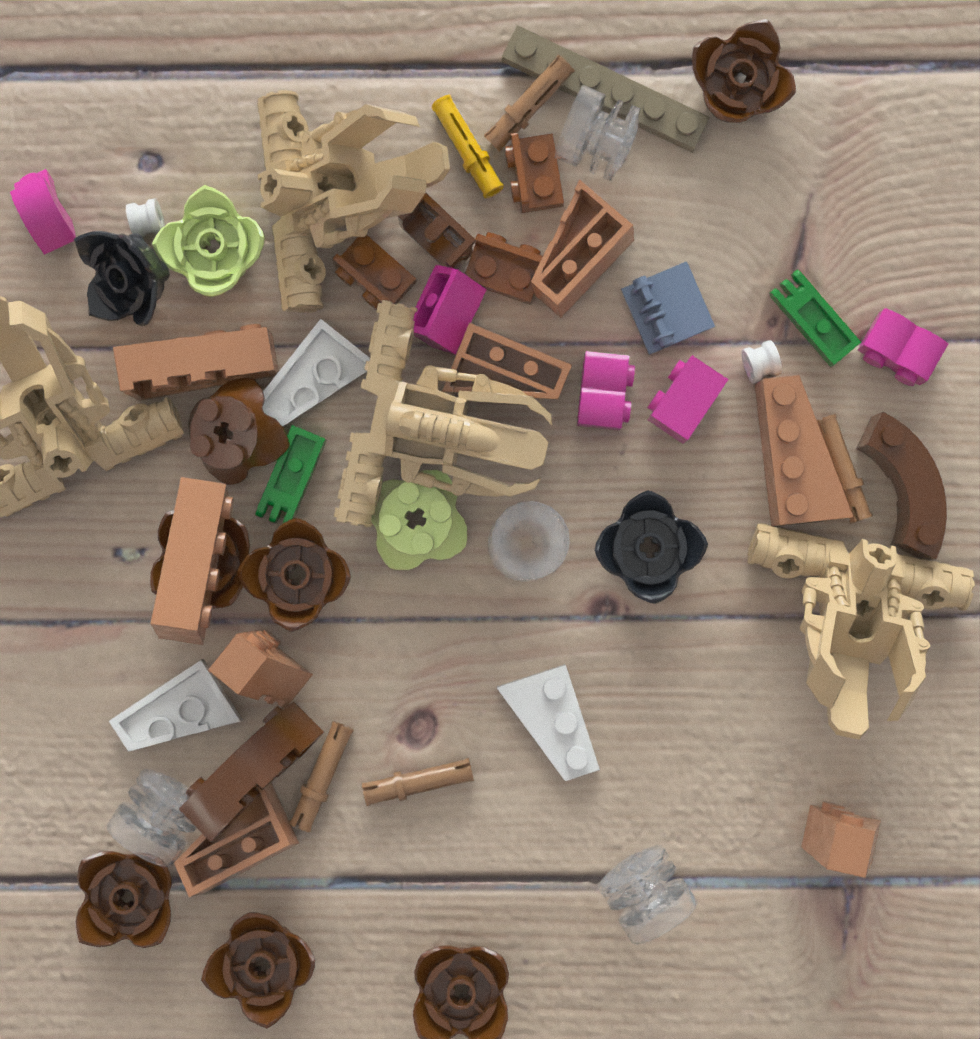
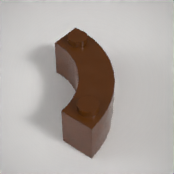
M885 412L876 414L870 418L856 449L871 458L885 473L886 477L890 478L898 498L896 502L897 522L890 545L896 546V548L919 559H937L942 547L947 521L945 489L939 470L927 448L908 427Z
M292 702L283 710L276 706L263 719L265 725L241 745L206 781L203 777H200L185 792L189 798L179 810L210 842L228 829L259 797L261 793L256 789L257 787L261 790L265 789L276 777L278 778L300 759L323 735L324 731L295 702Z

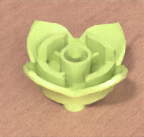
M204 185L188 198L184 205V217L182 220L168 223L162 227L154 238L152 246L160 260L168 268L184 275L188 279L189 286L195 292L204 296L214 297L232 289L240 277L245 274L246 270L257 261L264 246L265 236L256 221L250 217H241L237 213L233 203L225 194ZM216 239L220 248L215 253H210L205 248L206 246H211V240Z
M420 471L436 477V480L452 484L450 477L442 471ZM395 479L384 481L371 522L377 530L376 545L378 553L385 564L395 570H410L418 567L426 559L444 560L460 553L466 547L467 526L464 518L456 509L457 496L452 492L434 486L433 488H428L412 482ZM418 509L424 511L425 513L422 517L426 519L425 525L423 527L416 525L414 529H411L408 526L410 520L406 519L408 513H416Z

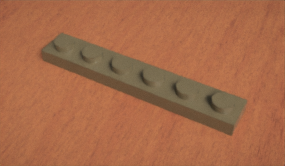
M517 25L502 55L503 63L537 79L559 54L575 70L558 88L559 90L693 153L708 123L709 116Z

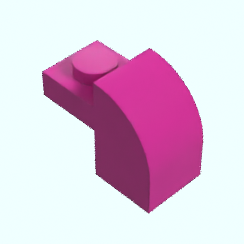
M46 169L38 173H29L14 184L15 189L10 191L14 205L25 227L44 255L74 241L76 234L72 219L60 203L54 181Z

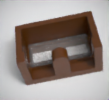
M427 193L424 194L412 213L398 216L400 227L441 266L459 269L471 257L473 253L472 246L476 239Z

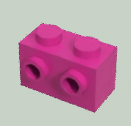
M435 265L415 306L418 309L413 319L415 321L413 328L414 336L435 349L456 355L467 327L479 309L487 289L458 269Z
M693 355L686 363L681 360L677 362L667 377L672 381V384L666 393L659 390L647 407L652 411L647 420L682 444L690 438L729 380Z

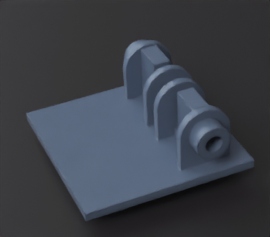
M687 261L648 278L641 276L633 280V284L621 289L649 355L715 327Z

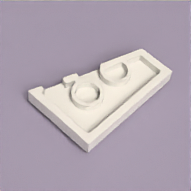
M320 319L263 391L265 397L264 413L277 419L282 426H285L366 373L367 370H364L366 361H370V358Z
M204 659L109 720L128 752L243 720L216 677L208 671L209 667Z
M566 665L497 686L501 695L565 781L600 770Z

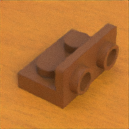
M518 133L511 134L510 145L505 146L507 167H514L516 180L510 181L513 203L520 202L521 213L564 207L553 133L519 138Z
M487 232L486 236L477 234L465 275L488 291L531 305L534 296L531 280L543 257L540 255L541 251L526 244H521L520 247L507 244L506 238L495 233Z
M367 234L365 237H357L341 256L336 254L332 258L337 267L334 273L348 286L351 287L353 283L359 286L364 291L361 297L375 310H377L378 303L382 304V300L397 304L417 282V279Z

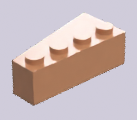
M261 324L245 325L240 327V331L226 332L224 330L207 332L201 336L178 337L170 340L113 347L120 391L138 401L219 387L229 381L240 378L258 380L274 377L279 372L273 335L267 327L262 328Z
M800 375L762 379L755 384V394L771 526L852 518L851 509Z
M185 477L180 479L150 623L159 639L204 645L206 628H209L213 607L210 606L212 592H216L219 582L220 569H216L218 556L224 554L227 533H223L224 520H230L234 498L229 497L226 484Z

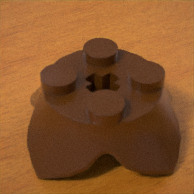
M768 19L748 22L742 25L727 40L717 36L707 37L693 47L692 70L696 81L703 91L704 103L707 109L721 121L741 123L755 115L770 113L782 107L796 93L793 74L789 69L779 64L780 41ZM742 73L746 76L745 82L739 83L734 77Z
M240 378L227 382L210 397L199 400L190 413L188 422L189 437L191 439L190 450L193 455L201 458L210 474L226 485L243 482L248 477L250 468L266 466L275 462L290 447L283 426L277 419L264 413V393L253 378ZM227 427L228 430L233 432V438L227 437Z
M174 511L164 514L158 528V542L162 548V554L155 561L150 572L151 591L155 595L157 594ZM232 517L230 520H224L223 533H227L224 554L218 556L216 569H220L217 590L212 592L210 606L213 609L231 606L243 589L237 571L249 554L250 540L246 526L241 521Z
M299 518L291 519L280 525L273 533L271 543L248 554L237 571L239 580L245 590L253 597L265 601L273 621L290 632L310 625L319 616L322 608L327 603L336 601L343 595L351 579L350 570L345 559L338 552L327 547L322 534L316 527ZM299 564L302 566L301 570L306 571V578L301 579L300 585L297 586L294 585L295 579H289L288 574L289 571H294L296 565Z
M103 851L82 859L77 873L78 886L85 893V899L78 909L76 916V930L79 943L100 948L112 946L124 939L129 940L134 946L141 948L161 944L171 923L169 894L172 888V877L164 860L149 852L140 851L133 854ZM122 888L126 891L130 890L134 894V903L132 900L128 903L122 900L125 894Z
M249 912L233 923L228 941L218 947L208 958L201 981L214 995L223 999H237L240 1002L242 1013L249 1021L268 1029L286 1014L291 1006L295 990L305 985L311 979L316 960L307 943L300 936L291 933L288 928L282 926L278 920L262 913ZM259 957L269 961L270 965L266 971H261V966H255L254 963Z
M441 945L422 953L414 970L415 981L419 986V994L413 1010L414 1025L418 1038L451 1039L457 1034H462L468 1039H502L508 1021V1007L503 991L508 984L509 971L504 957L496 951L480 946L458 948L451 945ZM466 984L469 995L466 997L462 993L459 997L454 995L455 985Z

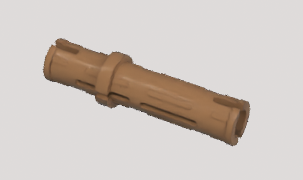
M558 54L556 59L532 83L525 93L512 106L508 104L504 109L506 113L485 133L484 137L501 152L503 147L510 141L511 134L517 133L521 128L525 130L529 125L527 123L529 119L575 70Z
M833 414L822 418V420H817V423L853 517L849 518V522L852 524L872 517L873 514L870 512L861 487L864 485L863 479H858L838 425L837 416Z
M332 721L331 728L307 784H302L301 798L292 819L289 821V824L293 827L298 825V829L311 832L322 802H327L329 794L326 792L349 738L354 731L353 728L345 727V724Z
M465 758L457 762L401 774V771L394 772L392 777L362 783V789L364 790L363 795L366 806L397 798H399V801H404L410 795L469 781L472 782L474 779L469 758Z

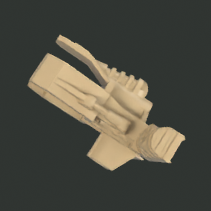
M279 90L277 93L270 92L266 96L258 98L257 103L260 116L262 148L264 150V165L266 167V171L257 175L258 180L261 181L260 191L264 202H261V208L281 217L272 226L279 291L281 292V307L283 311L313 313L324 307V303L321 301L322 286L320 283L323 282L326 274L324 263L318 257L316 247L332 248L335 244L343 242L346 238L353 236L365 237L368 229L374 227L385 218L412 213L426 193V188L444 180L449 172L448 149L440 143L432 142L404 156L375 163L374 153L362 147L395 123L420 127L416 116L365 104L361 108L349 113L336 112L332 122L322 124L313 131H308L307 122L301 115L300 107L298 106V94L293 91ZM344 225H346L347 228L346 231L335 230Z
M0 296V362L12 381L2 386L0 393V430L8 426L11 434L5 438L0 433V457L4 460L27 456L30 462H23L16 466L11 464L0 466V517H8L15 512L32 506V503L35 501L45 500L55 492L60 493L66 490L62 479L74 474L78 468L81 472L86 471L93 461L105 471L115 468L114 465L118 463H126L136 455L141 456L148 451L165 445V442L171 439L176 440L182 437L184 429L180 413L168 397H165L159 403L154 402L148 406L146 404L133 405L127 408L119 419L113 421L112 424L103 426L99 420L110 412L109 402L103 396L99 386L92 381L86 369L84 358L76 356L64 340L53 331L44 312L22 301L8 302L5 297ZM33 340L40 341L50 365H46ZM82 376L86 384V392L90 397L89 399H84L80 391L75 387V379Z
M382 300V304L378 303L376 312L380 313L379 319L374 322L368 349L371 357L370 361H366L364 370H367L366 380L362 379L361 389H365L378 396L370 433H351L349 442H352L351 451H347L346 460L349 462L348 467L343 469L338 499H341L339 508H335L334 517H337L336 521L351 522V525L372 527L371 518L375 513L382 490L384 470L382 466L386 456L401 459V478L403 481L428 488H433L434 486L452 492L456 496L466 493L477 496L497 497L506 495L511 497L536 488L541 477L531 482H516L513 485H509L456 465L459 453L531 470L544 465L549 443L539 431L467 416L469 402L528 405L530 410L543 415L553 426L552 414L532 396H528L521 390L504 383L489 380L484 374L458 373L455 369L428 365L423 369L416 385L402 382V371L405 369L413 342L414 314L418 308L412 306L408 308L404 304L397 303L396 305L393 302ZM456 380L474 382L472 391L459 390L458 397L439 390V381L456 382ZM423 463L443 465L442 472L453 476L452 484L436 480V477L420 472Z
M761 523L757 524L748 547L747 560L751 565L759 564L764 568H772L773 572L782 578H795L799 575L805 577L814 576L806 579L801 591L805 611L800 630L805 634L810 657L806 683L819 703L827 707L828 724L835 734L860 740L869 728L867 704L869 662L880 665L889 656L899 699L887 721H898L911 705L926 678V653L930 648V643L923 636L924 622L921 612L923 609L936 610L943 607H956L961 611H965L970 606L974 594L972 593L975 587L973 570L951 566L946 563L941 564L923 558L918 559L909 555H900L896 552V546L891 545L888 548L881 544L868 545V541L864 539L848 553L843 541L831 540L817 535H808L804 532H796L781 527L776 528ZM816 601L819 602L820 615L812 614Z

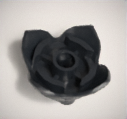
M92 231L74 238L79 257L84 264L96 271L87 290L89 316L107 321H117L133 315V321L137 325H148L153 318L156 303L162 296L164 282L170 276L167 265L159 260L153 249L138 233L125 235L123 233L115 234L106 231Z
M647 490L630 499L624 506L618 521L608 525L600 533L594 551L602 567L610 574L622 578L628 590L635 597L648 603L656 604L672 595L677 587L678 578L682 573L693 569L700 563L707 550L708 542L698 526L688 520L679 519L674 515L672 505L666 498ZM646 537L650 538L652 544L658 545V552H652V558H647L645 552H640L639 546L644 544V538Z

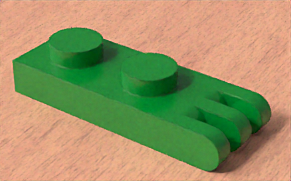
M795 270L791 274V278L798 285V288L788 279H785L780 283V287L787 294V297L785 298L777 288L770 291L769 296L825 362L832 367L858 346L861 341L802 272Z
M294 425L291 426L287 436L290 447L277 459L255 513V516L263 518L268 506L273 507L269 521L275 524L282 511L286 512L282 524L295 518L327 442L326 438Z

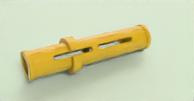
M451 95L440 97L431 105L432 110L436 113L450 140L463 159L464 163L462 166L466 173H471L485 199L493 197L504 188V185L500 182L489 163L490 156L488 152L482 151L467 123L454 104Z

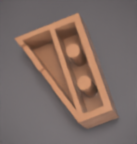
M580 179L575 188V194L560 219L561 223L555 236L549 242L531 280L535 296L560 318L634 242L633 224Z
M469 323L451 369L457 370L458 373L484 374L489 380L519 389L533 398L559 399L572 365ZM456 380V382L446 381L442 391H472L474 382Z
M265 629L262 632L253 630L237 633L208 669L209 672L238 695L259 700L262 695H266L264 700L268 704L273 705L276 701L282 708L287 707L313 675L278 647L281 641Z
M272 783L263 790L259 787L256 788L261 793L259 797L228 829L211 842L201 834L174 862L189 897L204 894L299 844Z
M823 801L822 807L810 805L801 848L828 870L866 878L868 870L872 865L881 821L854 815V812L845 810L844 806Z

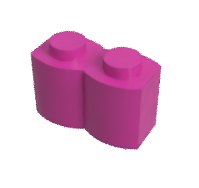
M884 308L878 313L857 350L864 355L863 360L876 368L886 366L896 373L894 377L898 381L908 386H914L915 384L922 385L928 381L949 344L934 333L916 326L904 316Z
M585 352L577 426L620 430L622 422L629 423L631 401H625L626 386H633L635 365H629V356Z

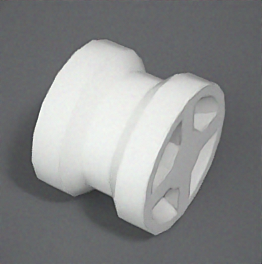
M156 198L147 200L146 204L137 205L136 203L126 205L127 219L132 234L138 233L143 238L149 233L157 235L160 229L165 226L163 214Z
M771 340L763 342L761 347L756 349L750 347L742 349V362L751 383L755 384L767 375L775 377L782 374L780 356Z

